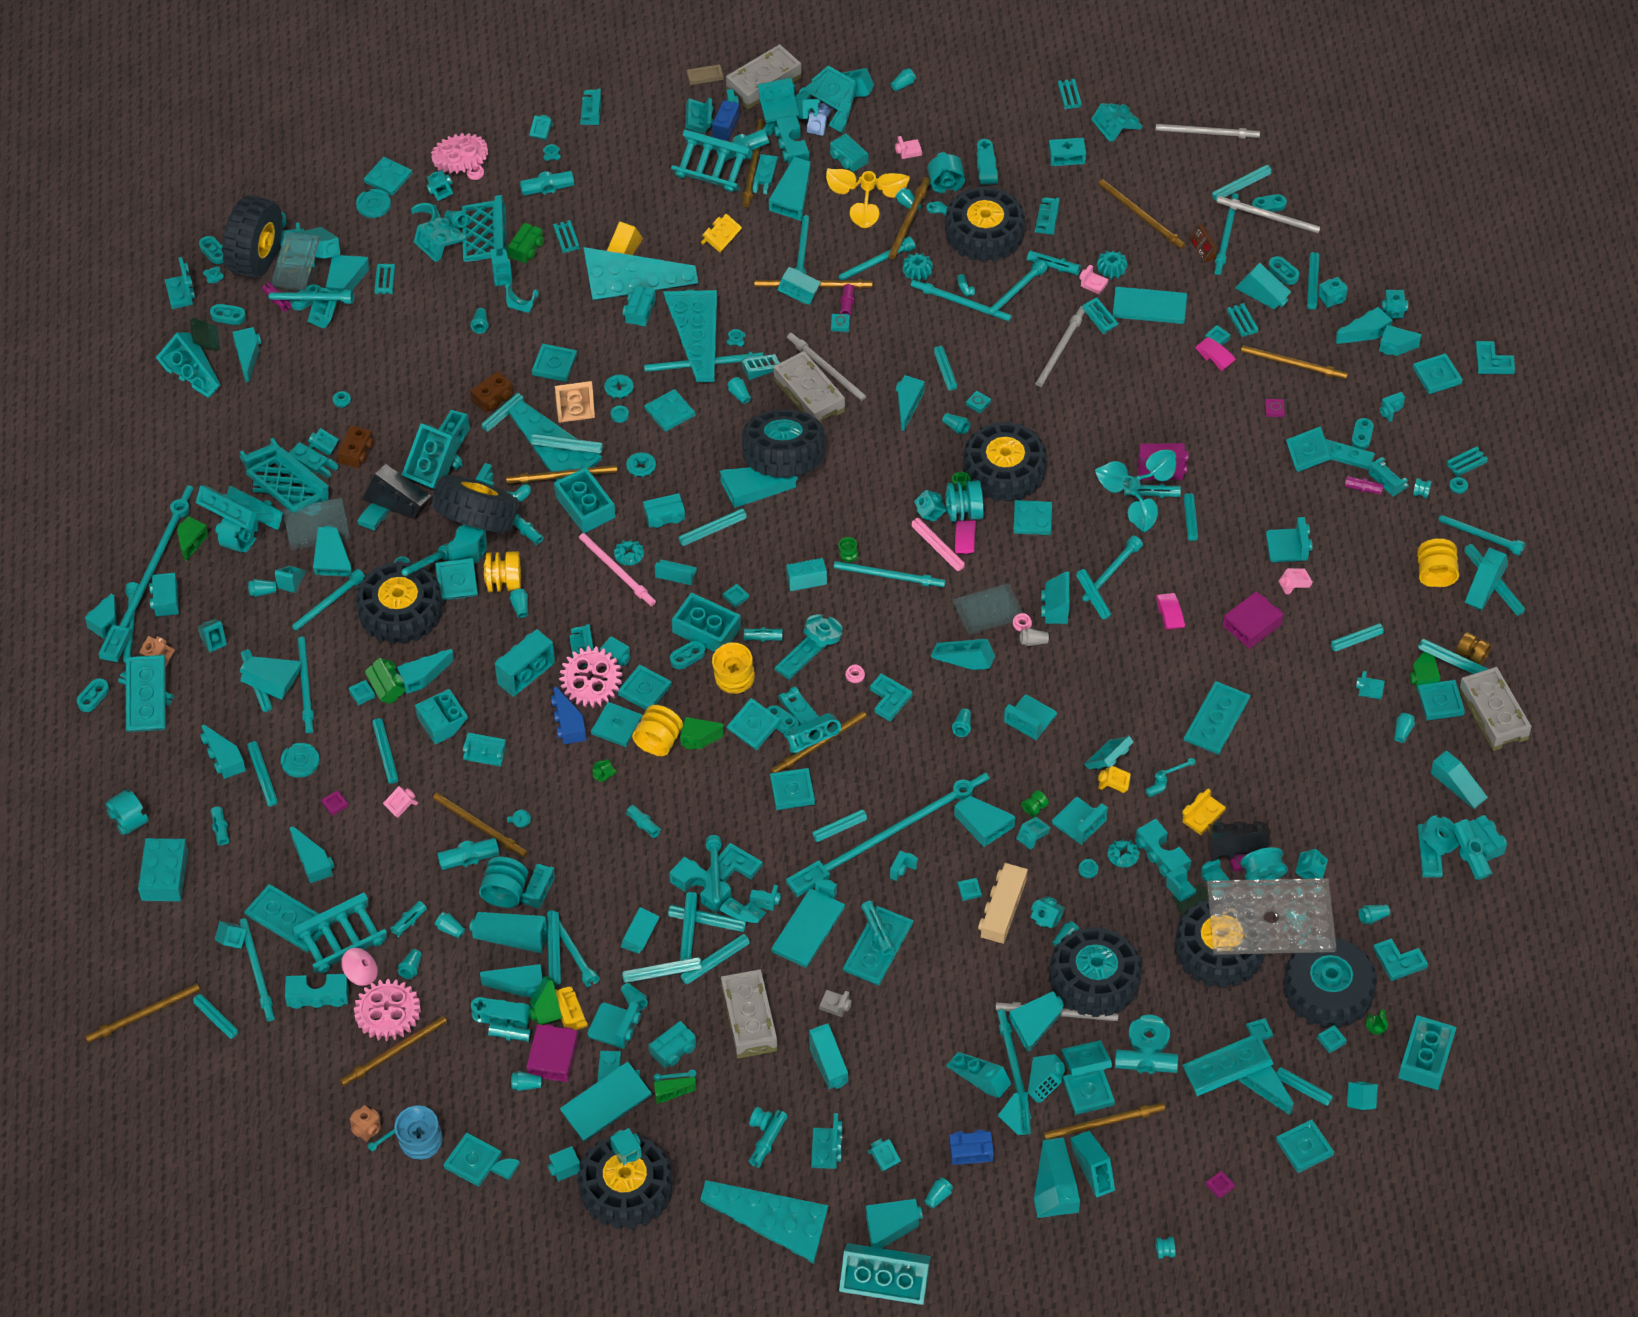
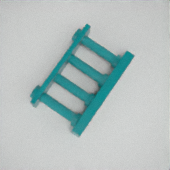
M684 130L683 137L688 144L680 167L674 165L671 167L675 175L680 178L687 176L719 185L728 192L740 191V187L735 181L742 161L745 158L751 159L753 154L751 149ZM698 144L702 145L704 149L695 172L686 168L693 148ZM713 149L719 150L720 154L712 176L702 174L710 151ZM730 153L735 155L736 159L730 177L726 181L719 179V175L726 155Z
M200 485L196 500L197 504L245 529L252 530L254 522L260 521L278 530L283 515L282 511L233 486H229L227 494H222L206 485Z
M365 893L357 895L292 927L294 939L296 941L304 940L316 963L312 964L314 974L318 972L322 974L330 970V966L342 961L344 953L349 949L360 948L365 950L373 945L377 947L382 945L385 939H387L386 930L383 929L378 932L365 910L368 906V898ZM353 913L359 914L371 936L360 941L347 919L348 916ZM340 922L353 945L342 950L329 928L330 925ZM322 931L335 954L323 958L311 937L312 933Z

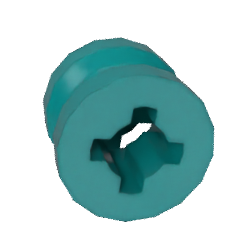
M1417 478L1413 496L1417 497L1420 495L1428 499L1432 481H1422L1421 478Z
M756 1107L750 1118L749 1125L760 1127L765 1132L773 1118V1113L770 1111L764 1112L762 1108Z
M1173 1236L1167 1239L1155 1238L1157 1258L1162 1259L1164 1256L1175 1258L1176 1251Z

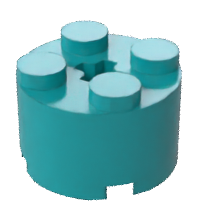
M941 152L928 164V175L935 192L946 193V190L954 189L955 192L965 184V174L959 157Z
M223 518L222 522L218 523L215 529L220 546L241 553L248 552L256 540L253 536L255 531L258 532V523L255 521L251 530Z
M128 788L105 803L108 816L111 820L115 819L117 821V828L122 835L131 833L149 821L147 815H142L141 813L143 809L141 803L132 791L129 792Z

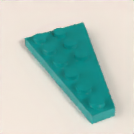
M583 248L592 301L629 295V292H633L635 286H641L645 289L651 288L657 291L698 284L696 267L694 265Z
M717 290L663 291L665 301L696 382H715Z
M522 400L509 410V415L523 432L528 442H530L532 434L577 439ZM532 445L550 472L583 469L585 467L593 468L602 460V456L598 453Z
M705 1181L700 1198L701 1202L730 1216L740 1224L748 1226L751 1230L786 1247L791 1252L804 1257L814 1264L828 1212V1205Z

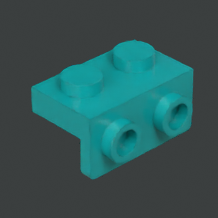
M690 98L687 100L685 128L699 133H705L708 128H711L713 124L711 116L714 108L711 98H708L705 103Z

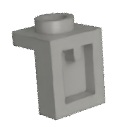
M826 990L819 1010L842 1017L844 1012H848L851 1007L852 1000H849V992L845 991L844 995H840Z

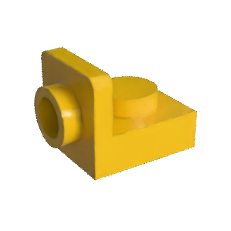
M1114 766L1106 768L1098 776V781H1100L1098 789L1103 790L1106 786L1125 793L1129 787L1131 774Z

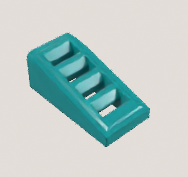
M775 354L747 358L741 361L742 369L748 380L774 372V366L780 364Z

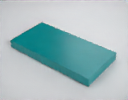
M1116 287L1113 317L1184 324L1187 293Z
M165 655L126 657V731L166 730Z
M1215 681L1184 736V741L1219 755L1251 695Z
M268 884L245 910L244 914L308 953L310 950L305 941L301 939L296 941L294 939L292 927L319 915V913ZM322 931L312 933L311 937L315 944L324 934Z
M810 888L771 948V952L807 968L844 911L845 904Z
M877 906L875 909L884 928L890 934L889 939L894 947V952L887 956L882 954L878 942H875L873 938L874 933L869 923H867L847 959L843 971L880 986L912 927L913 920Z
M1256 1033L1185 1063L1182 1066L1196 1095L1200 1096L1271 1066L1273 1061L1261 1037Z
M627 1061L560 1108V1111L582 1141L585 1142L652 1096V1093Z

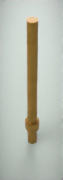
M927 177L923 179L921 185L917 188L914 201L888 255L892 260L897 255L921 200L925 198L930 179Z
M1244 345L1241 349L1242 353L1325 374L1324 376L1330 378L1334 376L1346 380L1348 376L1347 372L1336 370L1332 366L1327 365V367Z
M617 465L587 468L592 475L617 473ZM581 469L536 474L520 473V475L507 476L506 483L529 484L530 481L559 479Z
M861 711L841 724L839 734L811 745L791 757H785L781 760L780 764L770 769V772H782L785 769L792 768L794 763L867 717L866 713Z
M438 792L434 794L433 799L490 837L495 838L508 851H513L523 858L528 855V851L517 845V842L512 838H506Z
M194 984L109 1025L106 1023L100 1026L98 1030L85 1035L86 1041L90 1043L102 1036L105 1038L112 1035L111 1032L200 991L198 984Z
M444 1016L440 1017L363 1066L355 1067L352 1069L353 1072L340 1079V1083L344 1087L356 1079L363 1078L368 1071L446 1024V1018Z
M1164 1103L1151 1106L1146 1104L1139 1106L1135 1110L1046 1131L1043 1134L1045 1140L1137 1117L1146 1118L1150 1117V1114L1165 1111Z

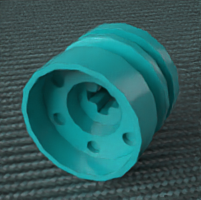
M979 480L967 481L965 490H962L960 482H956V491H954L953 483H947L945 503L951 522H956V513L959 515V520L963 521L964 512H968L970 520L983 519V497Z
M494 857L490 859L485 871V877L479 889L481 898L494 906L504 908L516 907L519 904L523 891L522 888L525 886L528 876L527 868L522 863L508 857Z

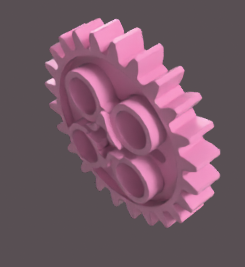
M461 133L460 136L454 134L453 138L448 136V140L442 139V143H437V147H433L434 151L431 152L434 166L438 167V170L443 169V172L449 170L450 174L456 171V174H458L460 170L465 172L466 169L472 170L473 166L478 167V163L483 164V160L487 159L488 148L487 143H485L484 139L482 140L481 136L477 137L476 134L471 136L470 133L464 136Z
M588 646L586 652L580 648V654L573 651L574 658L567 657L569 663L562 664L566 670H560L561 675L564 676L559 678L560 682L564 683L561 685V688L566 690L564 694L566 697L570 696L569 700L571 702L576 700L577 706L583 702L584 708L588 704H591L592 708H594L595 703L602 707V701L604 700L608 703L609 696L615 698L613 691L618 692L619 688L616 685L622 684L621 680L617 679L622 677V673L617 672L621 667L620 665H615L618 661L616 658L611 659V653L605 655L606 651L604 648L601 652H599L597 646L594 648V651H591ZM581 664H588L585 670H579ZM601 666L607 667L604 673L597 672ZM591 674H593L594 677H592L591 680H588L587 677H591ZM577 682H584L582 688H575ZM596 685H603L601 691H594Z
M387 979L386 984L379 980L378 986L371 983L372 989L364 988L365 994L359 993V1000H355L354 1016L355 1020L358 1021V1027L362 1028L364 1034L369 1032L370 1038L376 1035L378 1041L382 1036L385 1037L386 1041H388L389 1036L396 1040L397 1034L404 1037L403 1031L411 1032L410 1026L416 1027L415 1020L420 1019L419 1013L421 1009L417 993L412 992L411 986L406 988L405 982L399 986L397 980L393 984H390L389 979Z

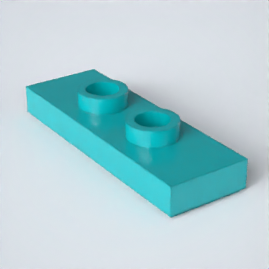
M1326 439L1332 460L1369 470L1375 453Z

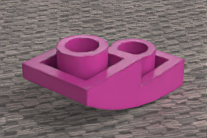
M1209 337L1195 347L1206 361L1211 359L1221 371L1236 360L1228 350Z
M976 520L957 521L955 553L969 554L974 552Z
M1175 593L1156 595L1159 614H1162L1165 630L1184 628L1185 623Z

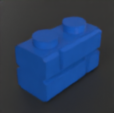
M722 101L712 124L713 138L730 140L740 117L738 103Z
M976 1130L974 1133L957 1131L953 1135H949L951 1165L993 1162L994 1152L991 1131Z

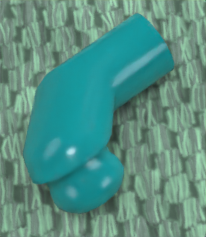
M524 484L515 492H506L512 494L521 502L530 495L531 487L528 484Z

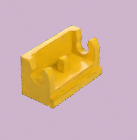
M573 988L556 989L562 1016L561 1021L564 1028L569 1027L578 1030L587 1027L588 1024L582 1013L575 991L572 992Z

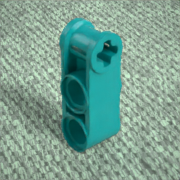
M981 139L977 143V168H979L980 185L998 184L993 144L988 139Z
M827 713L802 725L786 730L784 737L789 742V751L791 753L800 752L811 745L839 734L841 724L833 714ZM830 722H834L831 727H827ZM812 730H816L813 735H809Z
M483 997L475 998L471 1002L472 1018L476 1022L505 1026L512 1024L513 1027H523V1029H526L530 1018L528 1009L531 1007L525 1003H514Z

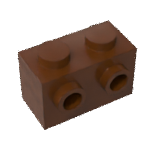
M497 371L470 390L471 401L485 413L495 410L502 401L511 398L513 394L512 383Z
M350 425L337 452L339 464L360 468L361 464L366 462L367 452L374 445L371 430Z

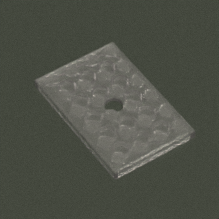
M1329 878L1207 881L1213 955L1336 952ZM1271 911L1279 917V920L1275 923H1268L1264 920L1263 916L1266 912Z

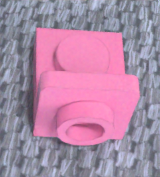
M898 136L895 149L897 154L900 153L902 159L922 155L918 139L903 142L902 137Z
M1089 265L1080 274L1081 287L1099 295L1108 284V279L1093 273L1092 265Z
M1287 568L1279 579L1285 594H1290L1294 588H1309L1313 583L1307 571L1301 568Z
M399 786L383 804L394 816L399 818L411 804L416 806L418 802L415 799L416 795L409 788L405 790Z

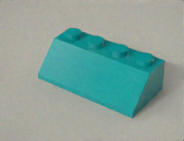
M847 1243L843 1256L839 1292L924 1305L931 1256Z

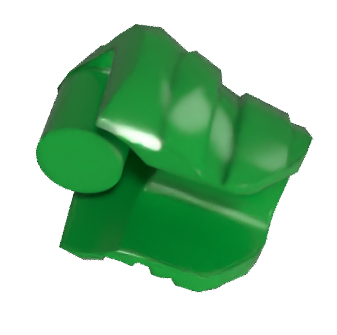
M609 759L595 762L592 768L593 778L599 782H605L609 777L618 773L612 767Z
M1380 1010L1377 1016L1368 1014L1366 1027L1369 1032L1381 1035L1387 1030L1388 1022L1385 1010Z

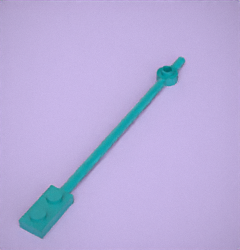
M187 485L181 499L171 503L170 509L173 516L120 625H112L98 654L100 659L118 662L131 635V629L127 628L179 518L187 516L190 512L188 500L194 489L192 486Z
M984 773L970 782L968 780H958L954 784L951 793L827 864L822 865L820 861L813 863L787 878L786 884L796 897H799L809 891L810 888L813 889L818 878L830 879L829 871L952 800L956 798L965 800L972 796L973 788L989 780L988 774Z

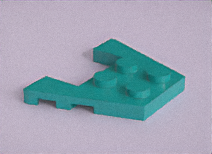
M827 66L812 79L808 86L803 87L799 91L800 93L795 96V99H810L813 96L838 110L829 126L843 134L857 82L834 68Z

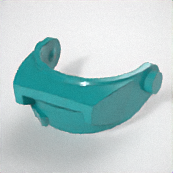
M421 203L411 208L412 214L417 212L431 214L432 218L429 222L441 219L436 205Z
M511 282L505 284L508 307L529 313L536 298L539 296V291L535 289L532 300L525 301L513 293Z

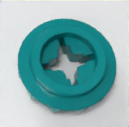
M613 375L605 382L604 388L607 396L610 395L613 399L619 397L621 400L622 397H628L630 393H633V381L628 376ZM618 383L621 386V390L617 389Z
M635 453L626 462L629 474H634L635 478L637 476L642 478L645 475L650 476L651 472L655 471L656 461L648 453ZM638 463L644 464L645 468L638 467Z
M631 539L626 542L623 540L621 544L616 545L614 550L615 559L623 565H635L644 556L643 545H640L638 541L633 542ZM630 549H632V553L629 552L628 554H626V550L629 551Z
M1122 838L1121 841L1115 840L1112 845H1109L1107 855L1112 864L1126 868L1138 861L1139 850L1137 845H1134L1131 840L1125 841ZM1127 848V854L1125 853L1120 857V851Z

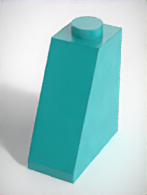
M322 227L289 234L291 252L323 259L340 255L338 237Z
M333 256L326 288L339 293L345 289L353 290L369 271L368 257Z
M1261 263L1250 271L1235 287V289L1272 309H1276L1278 306L1283 307L1289 300L1287 296L1291 293Z
M332 526L318 527L313 564L315 575L350 577L353 572L337 528Z
M251 656L248 662H244L240 668V673H242L240 681L282 700L299 675L301 662Z
M972 796L958 801L955 805L954 816L983 847L1015 827V817L1012 814Z
M1054 991L1009 1012V1020L1027 1052H1030L1062 1015L1064 1004L1059 996L1056 997Z
M827 1023L809 1030V1050L828 1088H842L848 1082V1071L829 1024Z
M1087 1131L1071 1137L1073 1154L1096 1198L1115 1191L1110 1157L1091 1132Z
M916 1199L866 1206V1220L871 1247L883 1248L919 1227V1219H923L921 1206L917 1207Z

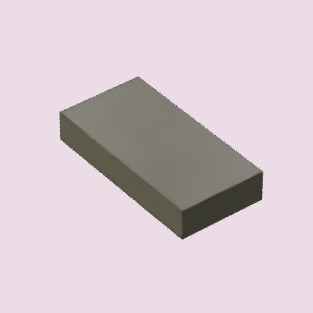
M720 64L687 70L690 85L724 80Z

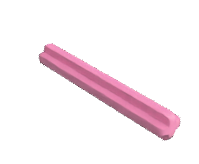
M920 518L912 521V527L957 571L965 567V563Z

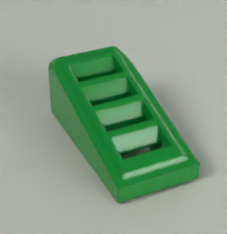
M695 1077L655 1081L656 1104L695 1091Z

